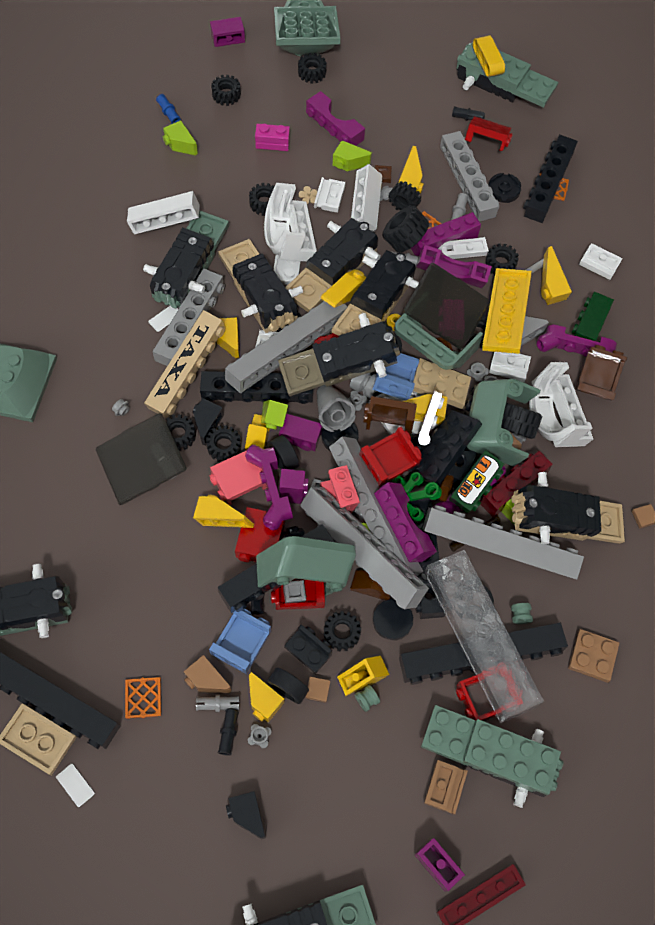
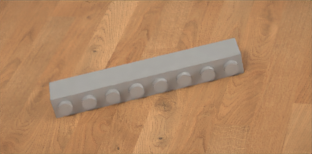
M323 301L302 317L297 318L292 324L285 326L280 332L270 336L268 340L258 344L253 350L243 354L235 362L230 363L225 368V380L239 393H242L279 367L278 360L300 353L313 344L314 340L329 333L348 306L342 304L334 308Z
M342 436L329 449L338 467L345 465L348 467L360 501L357 506L370 532L416 576L420 575L423 570L419 562L408 561L374 495L381 487L360 457L361 448L357 440Z
M311 487L300 505L306 511V515L313 518L318 523V526L323 524L336 543L355 546L356 564L363 568L369 574V577L382 587L386 594L391 595L399 607L403 609L416 608L429 588L345 507L340 508L338 501L324 487Z
M437 505L434 508L428 507L421 529L428 533L576 580L584 556L578 555V550L567 547L565 551L559 549L560 545L553 542L541 544L540 538L529 535V538L521 536L522 532L510 529L509 533L503 531V526L493 523L490 527L484 525V520L475 517L472 520L465 519V514L456 511L450 514L446 512V508Z

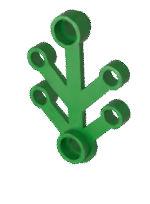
M418 472L412 473L407 483L401 476L393 479V483L401 481L400 484H402L410 501L424 498L436 500L442 494L441 487L435 482L428 483L424 490L409 493L415 485L422 484L424 480L423 476ZM407 503L410 517L417 522L421 521L424 517L423 511Z

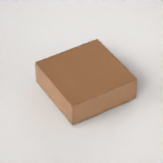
M651 504L632 510L639 529L655 524V511Z
M310 677L308 683L309 692L306 695V699L326 703L330 681Z

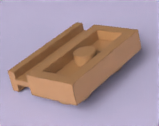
M437 760L424 804L455 815L468 771Z

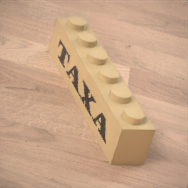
M204 310L202 311L144 402L148 409L164 418L169 417L175 412L176 404L180 399H183L186 394V388L194 382L198 369L204 366L205 358L214 350L215 342L225 332V326L221 319Z

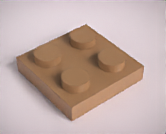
M579 629L568 669L607 683L610 682L619 642Z

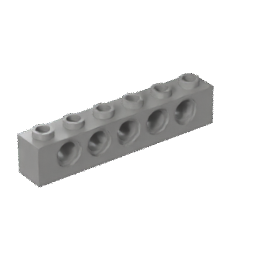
M461 131L442 135L440 148L462 192L468 195L467 202L471 211L479 222L495 218L499 209V202L495 200L492 188L488 186L486 177L482 174L479 163L475 161L473 151L469 149L465 137H463Z
M207 269L202 270L196 282L205 286V290L203 293L194 290L189 291L153 350L156 362L168 366L202 311L204 310L209 313L211 307L215 306L218 295L222 294L225 288L222 275Z

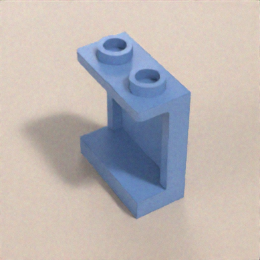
M400 353L397 356V364L385 367L387 374L385 377L379 378L378 373H376L372 390L402 400H408L415 386L413 381L419 359Z
M247 609L233 612L231 619L216 644L213 642L209 649L212 656L245 674L248 673L271 633L269 622L261 617L256 619L251 616L252 613Z

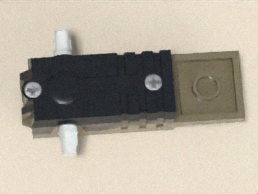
M362 313L358 316L361 329L340 335L338 338H331L329 341H322L320 344H313V349L278 360L288 395L292 396L323 385L328 387L373 371L378 373L379 378L385 377L387 375L385 367L397 364V356L400 355L392 327L386 326L384 321L371 325L366 313Z

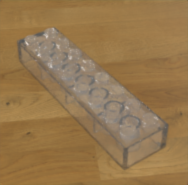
M465 550L427 565L425 575L500 724L542 704L544 700Z

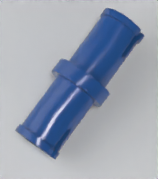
M164 94L158 95L156 101L161 106L163 114L169 118L172 124L181 121V118L175 111V107L169 103Z

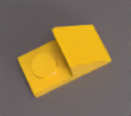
M254 414L252 424L248 426L245 450H248L254 444L265 449L270 429L266 428V424L261 423L262 415Z

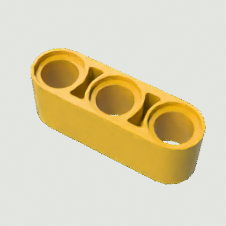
M490 35L475 38L473 40V49L486 76L491 77L504 74L505 63L493 38Z

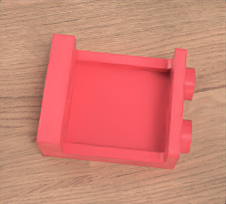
M247 450L210 467L211 475H209L213 486H218L219 491L217 493L220 499L228 505H232L231 501L259 487L263 490L267 489L266 483L262 484L260 472H262V469L246 460Z
M345 465L330 469L328 471L330 480L321 482L320 487H324L338 501L340 508L345 507L352 513L360 501L348 467Z

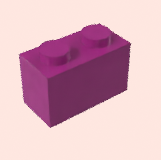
M241 17L210 21L214 47L245 43V32Z
M286 414L279 436H285L291 445L298 446L302 450L316 451L322 434V425L318 422Z
M281 470L280 498L288 496L289 503L301 504L308 493L309 479L305 478V471Z
M435 838L430 839L415 854V857L444 892L449 891L465 876Z

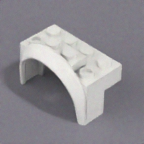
M276 183L265 213L264 234L266 243L274 254H279V259L307 261L317 251L306 201L292 200L296 190L295 184Z
M550 362L532 381L533 387L541 391L540 394L529 401V407L531 411L540 413L543 416L538 432L547 440L553 441L555 447L586 446L593 440L590 431L593 428L591 423L586 421L569 374H563L569 369L567 362ZM539 396H549L550 398H539ZM553 402L555 403V407L561 419L562 426L560 425L555 416Z

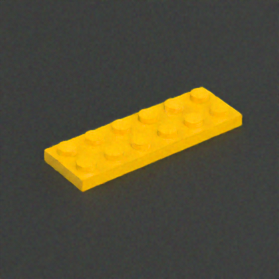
M496 268L482 351L520 354L532 271Z

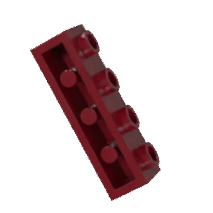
M540 451L534 455L532 453L529 454V457L524 460L521 466L517 464L510 471V475L507 477L505 475L496 482L497 485L486 496L483 494L480 505L492 517L498 515L503 510L505 504L512 499L515 491L526 485H534L538 482V473H548L553 464Z

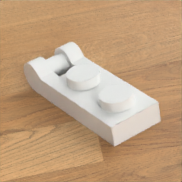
M485 237L448 241L438 248L452 259L487 256L489 252Z
M433 392L418 435L419 443L422 445H427L430 442L428 433L430 428L435 427L438 417L435 416L437 408L441 409L444 398H442V393Z

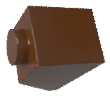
M365 570L355 571L350 588L351 591L385 601L389 600L390 595L386 594L382 587L372 580Z

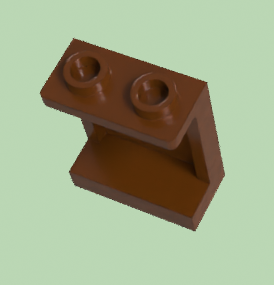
M595 345L588 350L575 390L612 401L615 398V390L624 363L628 357L623 356L624 353L613 350V352L605 351V347Z
M371 396L370 403L365 405L363 422L367 423V430H370L371 421L405 426L404 431L406 430L409 434H412L417 404Z

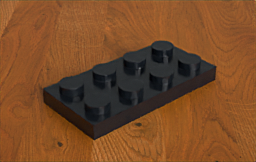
M451 410L430 439V442L422 450V459L419 465L408 471L411 474L418 472L423 476L424 480L440 485L482 426L480 420Z

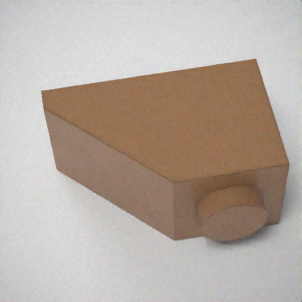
M204 655L184 671L187 677L184 681L191 689L195 687L198 692L229 694L232 691L230 685Z

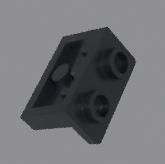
M300 625L298 631L284 645V648L316 674L332 656L331 645L324 639L320 641L310 627Z

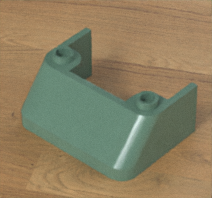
M425 292L396 321L395 333L442 369L460 368L478 350L483 333L480 331L461 352L451 351L424 331L421 324L416 320L426 309L429 294Z
M516 379L480 382L475 387L469 416L480 420L482 426L472 438L467 448L483 454L486 450L510 466H515L528 458L529 453L512 447L513 436L508 430L501 428L507 397L526 404L540 394L541 390Z
M296 536L283 538L256 555L258 587L262 588L270 582H277L278 585H287L296 578L324 582V595L327 596L341 591L347 585L356 557L355 546Z

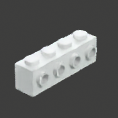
M368 164L356 172L351 218L360 222H367L369 230L374 231L377 229L382 174Z
M191 191L128 208L127 223L132 232L138 234L199 218V202L194 192Z

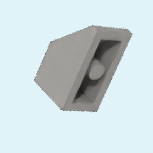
M525 316L521 346L544 333L549 322L544 319Z

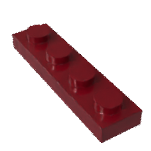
M511 864L436 913L443 925H465L526 884L515 865Z

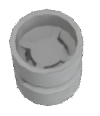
M367 373L352 378L350 388L357 392L363 391V395L370 399L371 396L376 397L379 392L372 390L376 374L371 375Z

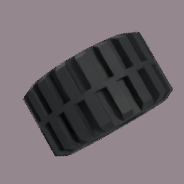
M411 205L400 210L390 219L384 228L382 236L396 252H404L415 246L423 238L428 230L429 221L415 206Z
M506 402L501 428L533 439L536 437L543 416L540 413Z

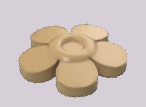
M305 186L304 190L299 192V198H302V201H306L307 204H309V201L314 204L317 190H311L309 186Z

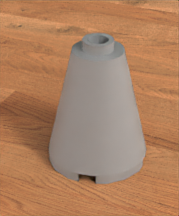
M323 385L318 388V415L323 428L334 432V430L340 429L342 431L351 426L356 417L354 404L332 385L328 387Z

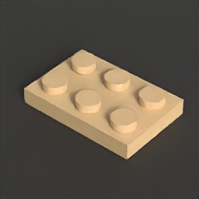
M420 358L415 371L413 391L423 395L433 394L434 391L440 392L442 396L448 397L447 404L462 409L465 405L471 377L451 369H442L437 364Z
M22 703L1 733L0 744L52 776L77 737Z

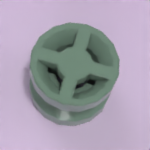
M517 603L511 606V611L514 613L512 618L514 624L533 622V616L530 615L531 604Z
M367 685L364 691L354 694L365 712L370 710L372 705L380 703L379 697L370 685Z

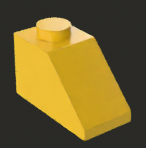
M219 318L224 323L225 332L221 338L217 339V344L234 358H239L237 318Z
M375 656L365 658L337 676L345 696L364 689L367 685L371 686L387 677L389 672L382 657Z
M251 672L249 674L251 706L254 711L252 714L261 722L265 720L269 723L284 704V698Z

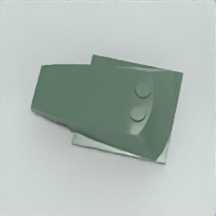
M287 0L285 7H274L276 46H279L286 52L297 56L309 53L312 55L317 53L319 55V53L326 52L340 44L336 6H324L321 0Z
M0 344L1 416L29 422L34 421L57 361L56 355Z

